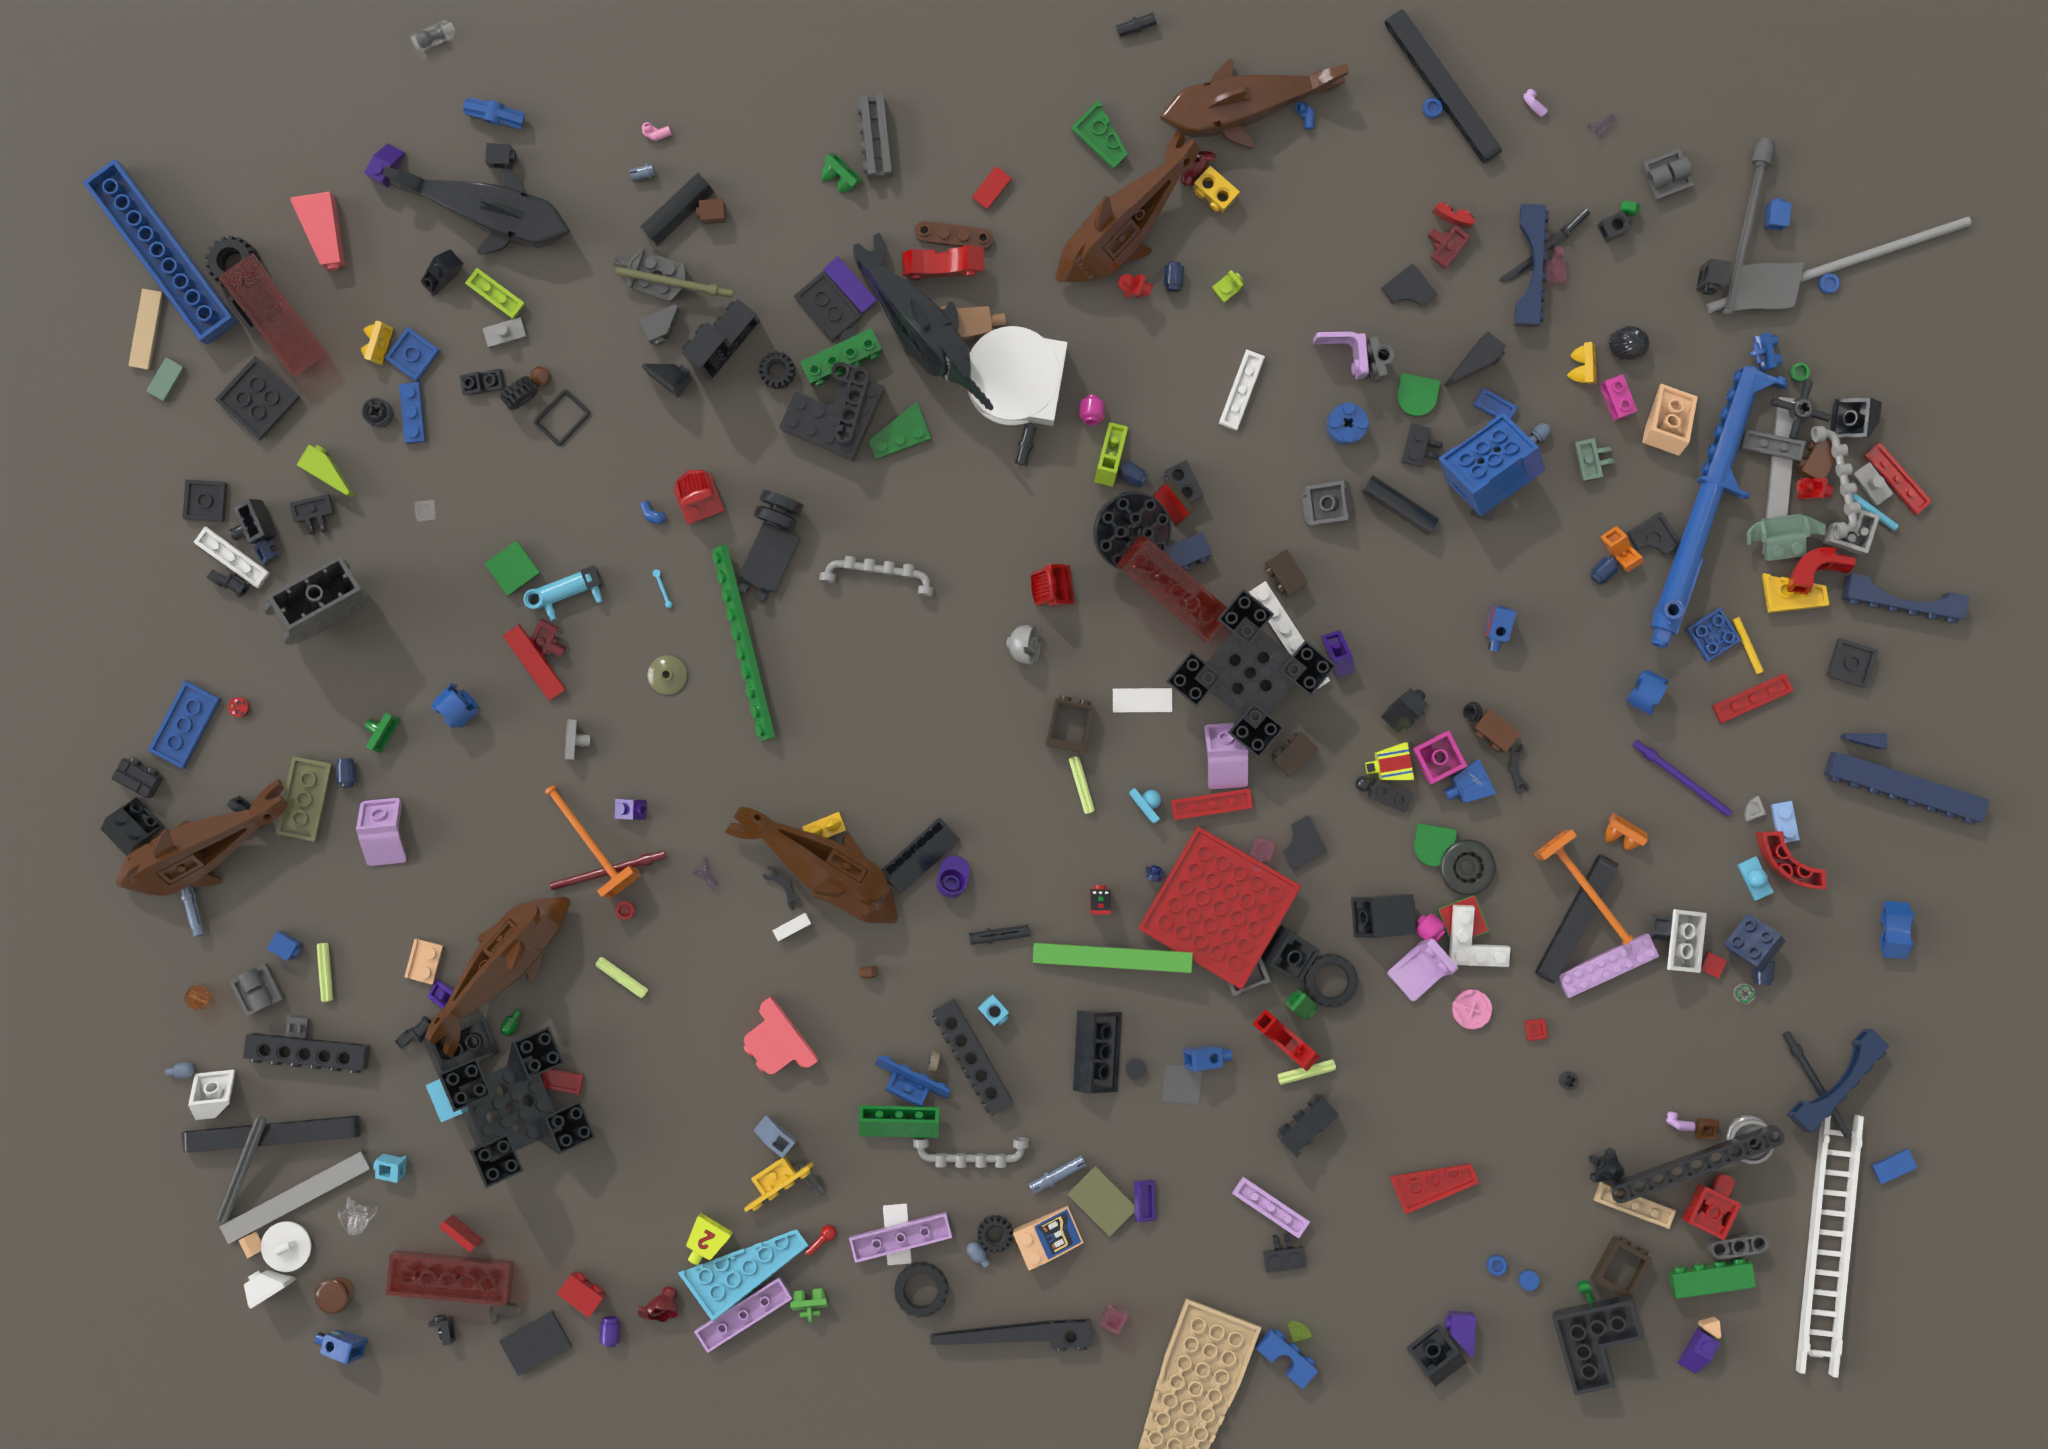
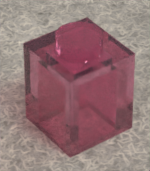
M1108 1304L1100 1320V1326L1119 1335L1128 1318L1127 1312Z

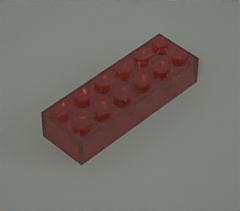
M253 253L218 276L293 377L327 355L325 348Z
M1140 535L1115 565L1203 641L1209 643L1223 626L1217 619L1227 607L1147 537Z
M395 1250L389 1255L385 1295L506 1306L511 1301L514 1261Z

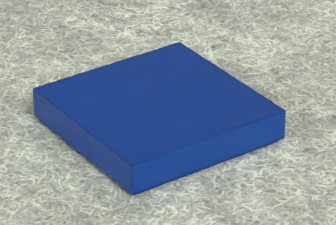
M407 326L384 358L418 382L441 350Z

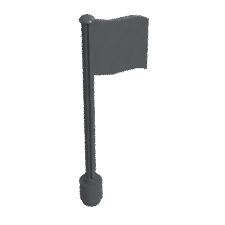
M1760 138L1754 149L1752 163L1755 165L1756 171L1724 310H1722V313L1726 316H1731L1736 311L1750 309H1788L1795 306L1805 261L1789 264L1757 263L1743 265L1764 171L1767 167L1772 166L1775 153V141L1769 138Z

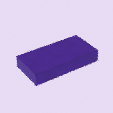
M1155 1180L1134 1181L1135 1222L1156 1221Z

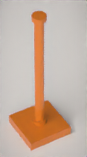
M555 785L550 786L545 790V793L551 796L611 877L610 881L598 889L597 892L603 898L612 899L642 876L641 872L637 868L628 866L622 872L617 873L556 791L557 787Z
M1572 829L1564 830L1533 855L1537 860H1546L1552 854H1557L1621 937L1623 945L1628 944L1634 939L1633 936L1628 935L1563 850L1565 848L1564 845L1577 836Z

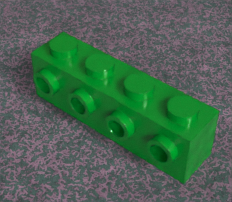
M872 328L801 361L800 364L811 386L815 385L818 387L827 382L826 379L833 376L831 370L835 363L844 362L860 367L862 362L868 359L873 361L879 358L880 353L883 352ZM838 369L836 376L840 377L845 374L844 371L846 369Z
M860 1105L859 1136L939 1138L940 1107Z
M1743 1257L1734 1258L1733 1262H1725L1724 1260L1714 1261L1712 1265L1697 1263L1691 1268L1676 1266L1673 1268L1674 1270L1668 1271L1671 1295L1676 1299L1756 1287L1753 1264Z

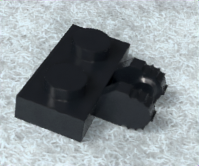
M1411 424L1401 463L1421 467L1424 457L1439 460L1440 455L1438 453L1425 450L1427 445L1442 448L1443 443L1429 439L1431 428Z
M330 494L289 503L293 521L295 523L305 521L310 535L315 534V527L312 521L315 518L318 519L319 528L322 533L327 532L324 516L335 514Z
M1285 1233L1284 1236L1286 1248L1279 1249V1237L1276 1234L1273 1235L1274 1250L1263 1251L1266 1273L1306 1268L1303 1247H1292L1290 1233Z

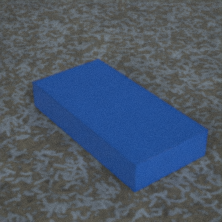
M1486 388L1481 390L1473 405L1494 418L1504 412L1512 419L1518 406Z
M1904 1149L1872 1164L1871 1167L1879 1184L1882 1185L1916 1169L1917 1165L1909 1149Z

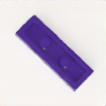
M838 256L823 268V271L827 273L862 314L877 302V299Z

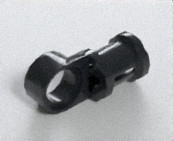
M212 569L207 576L210 581L218 586L234 591L239 598L244 596L250 587L249 582H243L236 577L234 572L224 577Z
M423 1016L421 1022L414 1028L407 1029L394 1042L401 1049L413 1038L422 1042L431 1023L428 1017Z

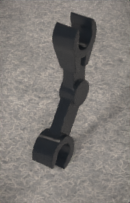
M1513 743L1510 747L1512 756L1508 771L1513 777L1516 793L1521 794L1519 790L1521 784L1525 786L1526 791H1529V785L1520 776L1517 767L1519 755L1523 753L1524 746L1521 744L1519 752H1515V743Z
M767 867V869L773 872V875L767 877L765 874H762L766 880H774L785 889L789 909L794 910L791 905L793 900H796L799 907H801V900L794 893L791 882L776 874L774 868Z

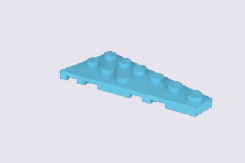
M796 1229L688 1270L678 1272V1274L710 1319L715 1321L808 1248L809 1244Z

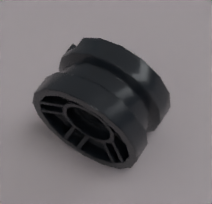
M371 398L364 403L362 416L372 426L384 427L391 422L393 410L386 401L380 398ZM377 409H380L379 416L374 414Z

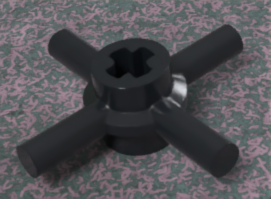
M1805 380L1800 398L1792 402L1774 397L1771 400L1772 406L1789 411V415L1793 419L1789 434L1791 439H1797L1801 422L1808 420L1810 417L1829 422L1831 414L1814 410L1811 402L1808 400L1813 383L1810 380Z

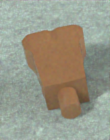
M989 306L956 308L959 317L958 333L964 341L983 337L990 331H993V326L1006 325L1005 313L990 315Z

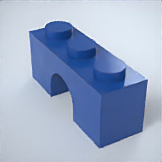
M1270 1328L1255 1345L1256 1349L1272 1363L1281 1355L1289 1356L1292 1359V1363L1286 1370V1374L1300 1388L1304 1389L1318 1372L1315 1366L1317 1363L1309 1355L1303 1356L1300 1353L1301 1349L1294 1342L1288 1343L1285 1340L1286 1336L1279 1329L1275 1331Z

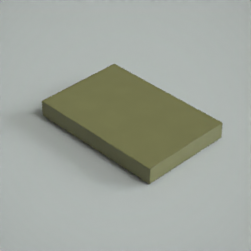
M1096 1166L1067 1193L1109 1237L1135 1212V1204Z

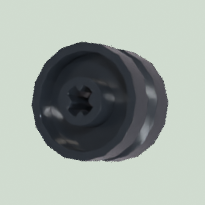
M763 489L760 500L762 503L770 506V508L761 505L756 506L753 516L774 527L794 532L797 521L787 514L801 515L804 505L786 496Z

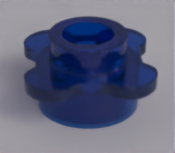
M1156 865L1146 867L1147 879L1159 882L1165 877V871L1161 867Z

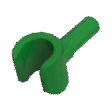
M1578 1282L1579 1293H1586L1588 1302H1594L1591 1296V1286L1588 1282Z

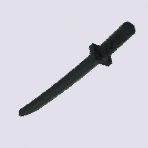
M1584 208L1567 226L1564 225L1560 232L1544 245V250H1547L1548 253L1565 237L1568 238L1572 234V230L1589 216L1590 212ZM1531 255L1499 280L1508 281L1518 276L1533 265V256Z

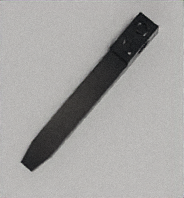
M1090 1318L1046 1320L954 1330L930 1335L931 1345L1051 1340V1349L1055 1348V1351H1066L1067 1348L1087 1350V1347H1091ZM1069 1331L1076 1333V1337L1072 1340L1065 1337V1334Z

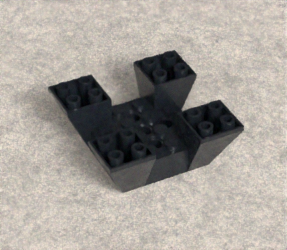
M1243 588L1217 619L1232 633L1207 662L1191 651L1166 682L1196 707H1198L1209 692L1214 694L1239 715L1228 733L1256 757L1260 758L1285 728L1269 714L1293 684H1296L1309 696H1312L1337 665L1307 640L1292 654L1281 647L1262 631V628L1272 618L1274 613ZM1260 652L1268 654L1267 662L1260 663L1257 656ZM1233 654L1240 656L1241 661L1237 666L1229 663V658ZM1253 667L1256 670V675L1253 678H1247L1244 674L1246 668ZM1263 680L1271 682V688L1268 691H1263L1260 688V683ZM1236 682L1243 685V690L1239 694L1232 691V685Z
M549 1026L512 1042L507 1066L483 1075L477 1059L474 1058L438 1074L453 1112L461 1109L476 1146L470 1150V1153L485 1189L523 1172L515 1152L516 1150L539 1140L557 1154H562L596 1138L581 1101L554 1110L540 1074L564 1064ZM498 1086L503 1090L502 1096L497 1093ZM524 1097L529 1101L528 1106H525L523 1103ZM505 1105L510 1107V1114L505 1112ZM487 1113H490L493 1117L491 1123L486 1118ZM514 1123L518 1126L517 1133L512 1128Z

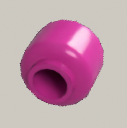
M1088 395L1082 399L1079 404L1080 420L1088 426L1098 425L1105 418L1104 401L1098 398L1097 395Z
M1434 914L1422 915L1416 922L1418 925L1416 933L1424 940L1434 939L1438 942L1446 933L1444 930L1445 924Z

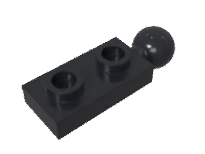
M1366 776L1358 777L1355 782V786L1359 791H1370L1368 794L1369 798L1404 813L1413 795L1379 779H1375L1372 784Z

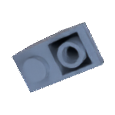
M767 1114L753 1130L766 1146L781 1158L785 1156L797 1140Z

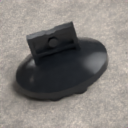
M1138 491L1120 493L1109 499L1096 516L1093 527L1095 547L1100 556L1117 569L1124 571L1143 570L1156 563L1168 548L1172 530L1170 517L1165 507L1149 494Z

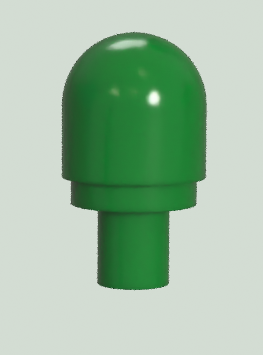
M515 1009L511 1016L505 1017L500 1025V1032L504 1036H511L519 1027L520 1022L518 1019L522 1012Z

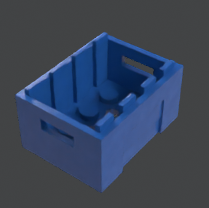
M1504 412L1487 423L1486 427L1458 447H1453L1438 458L1446 481L1480 517L1546 471L1539 447ZM1496 449H1501L1500 452H1495ZM1481 460L1485 461L1483 464L1478 463Z

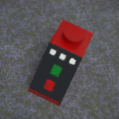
M1094 885V889H1090V914H1111V891L1106 889V885Z

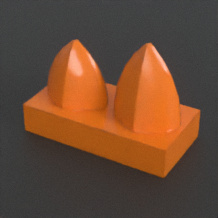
M1613 812L1605 832V842H1613L1624 834L1623 843L1625 850L1635 849L1639 845L1644 846L1648 841V834Z

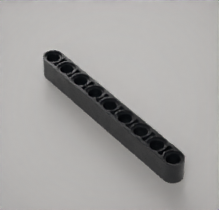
M1401 9L1386 19L1384 23L1387 30L1433 95L1442 102L1443 109L1480 161L1486 164L1500 154L1502 149L1407 13Z
M359 1116L268 1123L264 1127L257 1146L361 1136ZM253 1125L182 1132L183 1153L244 1148Z
M1776 1125L1765 1126L1615 1181L1610 1186L1611 1196L1617 1203L1634 1200L1779 1147L1783 1144L1785 1136ZM1778 1132V1138L1770 1140V1133ZM1752 1139H1759V1144L1756 1147H1750V1141ZM1733 1146L1740 1147V1151L1737 1154L1730 1153V1149ZM1720 1153L1721 1157L1718 1161H1712V1154ZM1700 1160L1702 1163L1700 1167L1693 1168L1691 1167L1692 1162ZM1676 1167L1682 1168V1172L1679 1175H1673L1672 1171ZM1656 1174L1663 1175V1179L1660 1182H1654L1653 1177ZM1637 1181L1644 1182V1186L1641 1189H1635L1634 1184ZM1618 1188L1625 1189V1193L1622 1196H1616L1615 1191Z

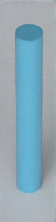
M1852 495L1853 502H1859L1861 508L1865 511L1880 515L1879 521L1893 531L1898 528L1899 525L1859 495Z

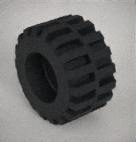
M228 236V239L221 237L220 242L215 240L213 242L215 245L213 247L209 246L208 250L210 253H206L205 258L208 261L205 262V266L209 268L207 271L215 281L229 289L234 290L236 288L241 290L243 286L254 281L256 275L260 276L261 272L258 271V268H262V264L259 262L261 257L257 254L258 251L243 239L235 238L234 236ZM240 253L242 256L241 266L235 272L227 273L225 269L226 260L232 254Z

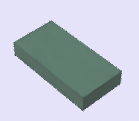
M166 357L146 392L166 402L185 368Z

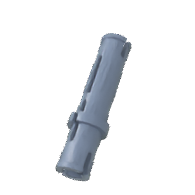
M187 886L181 890V902L184 903L192 937L202 936L205 934L197 906V894L194 893L193 887Z
M1080 1155L1049 1173H1043L1044 1176L1028 1184L1035 1195L1049 1186L1053 1187L1056 1182L1087 1167Z

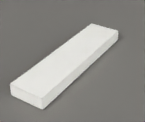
M1246 349L1220 418V425L1238 430L1265 356Z
M206 526L194 541L196 545L258 589H260L271 574Z

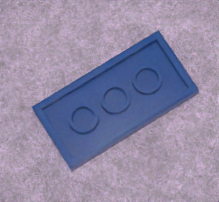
M184 680L147 751L185 769L221 698Z

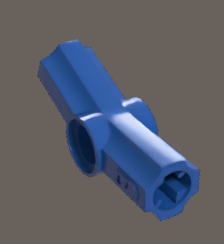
M469 97L463 104L464 114L467 116L480 118L495 125L502 124L518 130L522 128L525 113L505 107L504 104L493 100L486 102Z

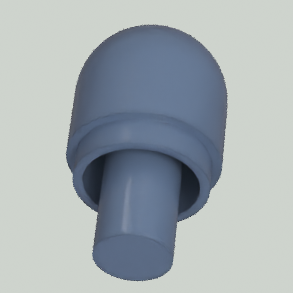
M1546 423L1537 425L1530 433V439L1534 443L1543 442L1551 434L1550 426Z
M189 1062L174 1064V1068L165 1069L166 1076H174L178 1079L189 1078L195 1072L194 1065Z
M978 1242L968 1244L966 1251L969 1257L976 1263L980 1262L984 1268L988 1266L990 1262L985 1257L987 1254L985 1249Z

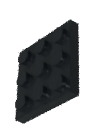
M254 356L216 397L215 401L261 441L299 400L300 396L258 357Z

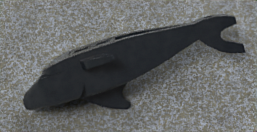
M386 166L384 168L383 175L389 178V182L395 187L414 195L423 196L479 229L490 233L478 247L477 253L479 255L502 250L510 242L527 247L543 248L570 233V229L557 209L547 200L525 193L523 184L508 167L503 169L504 187L478 182L425 180L398 169Z

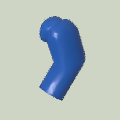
M649 500L640 503L647 521L654 524L665 522V513L652 510Z

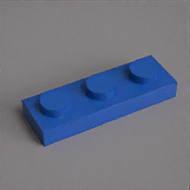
M419 382L399 384L404 443L426 442L421 384Z

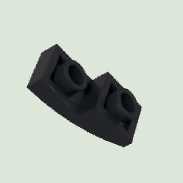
M502 369L460 375L463 395L505 389Z

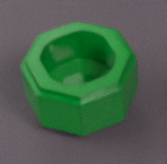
M1623 201L1619 211L1623 210L1624 214L1628 216H1636L1639 214L1641 206L1637 202Z
M1803 362L1792 365L1789 371L1791 380L1797 383L1807 380L1811 373L1809 365Z

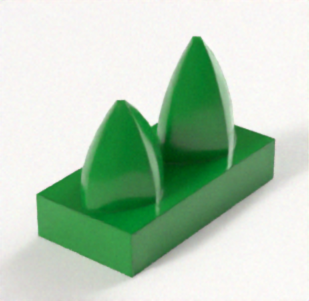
M830 153L824 158L826 163L822 170L821 181H829L839 174L838 192L849 191L853 187L859 186L863 181L836 153Z

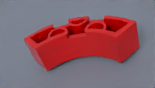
M966 245L951 248L949 251H942L938 254L937 250L911 249L902 253V276L910 277V280L913 281L931 277L963 275L975 277L978 272L984 271V247Z
M1783 831L1756 832L1760 852L1766 863L1777 875L1797 886L1826 889L1825 869H1815L1798 862L1786 846Z

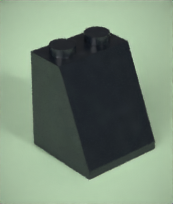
M1413 894L1351 897L1354 937L1381 938L1416 934Z

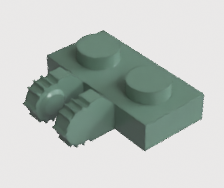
M1595 438L1573 443L1582 482L1603 477L1601 466L1615 463L1613 458L1599 460L1598 454L1609 453L1612 451V448L1609 446L1597 449Z

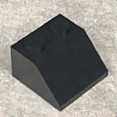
M1281 925L1263 952L1261 959L1268 966L1299 984L1321 950Z
M1438 1324L1407 1347V1350L1435 1387L1467 1363Z

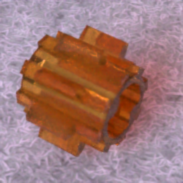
M200 984L197 987L192 985L185 994L184 1002L188 1005L187 1007L195 1011L197 1008L203 1010L209 1002L211 994L206 987Z

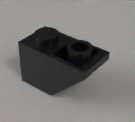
M451 249L433 258L420 282L434 296L457 276L464 263Z

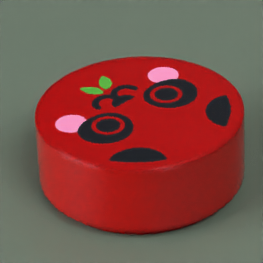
M233 698L228 704V711L234 717H244L250 710V704L244 698Z

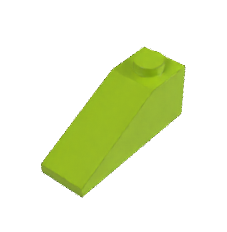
M1109 422L1094 480L1095 483L1113 487L1128 430L1127 426Z
M308 445L297 466L353 498V491L333 459L326 455L327 450L319 445H316V447Z

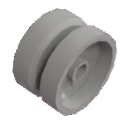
M1742 1115L1734 1119L1728 1126L1726 1140L1768 1125L1759 1117ZM1773 1133L1769 1135L1770 1140H1775ZM1752 1139L1749 1144L1750 1147L1758 1146L1759 1139ZM1739 1146L1731 1148L1733 1154H1737L1740 1151ZM1774 1148L1740 1161L1748 1164H1759L1772 1155Z

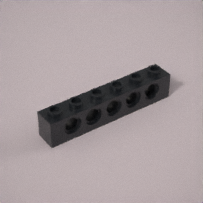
M953 998L934 1009L932 1018L937 1026L941 1025L944 1030L942 1036L946 1043L951 1042L954 1048L952 1053L957 1061L961 1060L963 1063L962 1071L966 1078L971 1077L974 1083L971 1085L977 1096L981 1095L983 1098L982 1106L987 1113L991 1112L993 1116L1011 1106L1014 1101L956 1000ZM948 1018H955L957 1020L955 1028H949L946 1025ZM964 1035L967 1038V1043L965 1045L957 1044V1036ZM970 1052L977 1055V1060L973 1063L966 1060V1055ZM979 1070L986 1071V1079L979 1080L976 1077V1072ZM989 1087L997 1090L995 1097H988L986 1095V1090Z
M248 1033L245 1036L243 1058L250 1059L249 1062L262 1063V1060L269 1061L271 1065H282V1062L289 1063L290 1067H301L303 1064L309 1065L310 1069L329 1067L330 1071H341L342 1068L349 1069V1073H361V1071L368 1069L370 1045ZM265 1044L270 1047V1054L264 1052ZM285 1046L290 1049L289 1057L283 1052ZM305 1048L310 1051L309 1059L303 1055ZM325 1050L330 1053L329 1061L323 1058ZM344 1052L350 1056L348 1063L343 1060Z

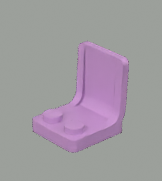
M1316 333L1313 338V344L1350 345L1353 349L1354 363H1351L1352 375H1355L1356 380L1364 379L1368 375L1365 333Z
M1234 723L1207 724L1204 727L1208 755L1209 789L1241 788L1248 785V749L1228 733Z
M399 798L363 801L360 804L356 831L366 863L369 866L406 862L407 855L399 833L402 807Z
M1434 939L1420 941L1391 967L1387 974L1410 1001H1415L1441 977L1454 974L1459 968Z

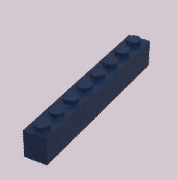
M1830 752L1824 775L1830 777V781L1837 783L1845 781L1849 783V787L1856 789L1864 787L1868 789V793L1875 795L1883 793L1887 795V799L1894 801L1902 799L1906 801L1905 804L1913 807L1918 805L1925 806L1924 810L1932 813H1937V811L1944 812L1943 816L1951 819L1960 817L1963 818L1962 822L1975 825V822L1983 823L1990 801L1983 797L1839 752Z

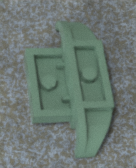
M1802 514L1764 518L1750 527L1747 531L1746 542L1747 545H1750L1754 541H1762L1764 543L1766 561L1802 557L1806 555V537H1810V534L1825 535L1826 525L1810 516Z

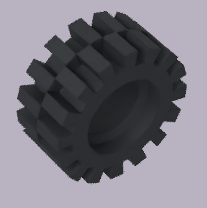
M778 351L770 352L760 361L759 375L768 387L783 389L784 386H789V383L794 380L795 366L790 357L785 355V353H778ZM774 363H780L784 366L785 371L781 377L776 378L770 375L769 370Z
M523 376L521 379H517L515 383H511V386H508L502 392L500 398L509 410L513 411L529 402L539 389L529 376Z
M1000 1215L986 1217L978 1227V1242L983 1249H986V1252H993V1254H996V1252L1002 1253L1012 1243L1013 1228L1011 1223ZM999 1227L1003 1231V1237L1000 1241L993 1242L988 1238L987 1233L990 1228Z

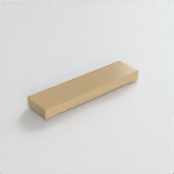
M142 289L129 367L150 370L164 296L163 292Z
M1599 1182L1594 1201L1670 1229L1676 1213L1675 1209L1643 1197L1625 1203H1617L1611 1196V1185ZM1619 1188L1615 1191L1616 1196H1622L1625 1193L1624 1190Z

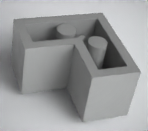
M1861 509V512L1856 514L1857 525L1855 529L1849 532L1846 538L1836 539L1833 535V525L1835 523L1829 524L1823 544L1859 556L1868 554L1880 515Z

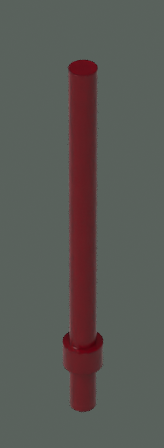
M665 850L654 854L646 853L639 858L612 866L616 872H619L628 866L651 865L654 861L667 858ZM604 868L551 882L550 887L551 890L605 876L608 873Z

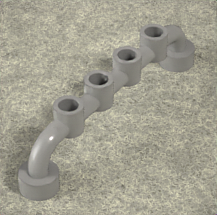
M1815 426L1811 430L1814 442H1823L1826 440V437L1832 442L1831 453L1835 457L1837 464L1835 471L1840 478V493L1844 496L1845 500L1844 512L1849 518L1847 525L1845 522L1833 525V535L1836 539L1846 538L1848 533L1852 532L1857 525L1856 514L1861 512L1860 503L1853 502L1852 497L1857 492L1856 484L1854 482L1849 483L1848 475H1851L1853 471L1852 465L1850 463L1845 464L1843 457L1848 455V447L1846 444L1840 443L1839 437L1834 431L1825 429L1824 426Z
M845 556L844 560L830 562L826 566L825 572L820 573L819 581L824 583H835L836 575L832 573L835 568L860 570L868 573H882L889 576L897 575L905 578H918L923 582V586H918V595L933 597L934 588L930 587L929 577L924 572L915 570V565L904 564L903 568L895 567L896 563L884 561L882 566L876 565V560L864 559V563L856 562L857 558L852 556Z
M1025 1137L1013 1138V1148H1016L1017 1151L1012 1155L1004 1153L987 1155L985 1153L928 1154L925 1148L929 1147V1138H913V1147L917 1148L918 1154L923 1160L935 1162V1167L939 1168L947 1167V1162H955V1167L958 1168L967 1167V1162L975 1163L977 1168H985L987 1163H995L996 1168H1005L1007 1163L1016 1162L1022 1158L1025 1149L1029 1148V1139Z

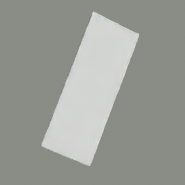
M1172 688L1113 689V712H1172Z
M907 1204L883 1205L884 1226L888 1227L907 1222ZM910 1249L887 1255L888 1265L911 1263Z

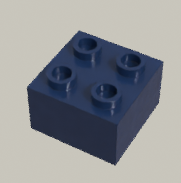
M1748 913L1724 943V946L1730 953L1762 973L1783 946L1785 940L1780 933Z

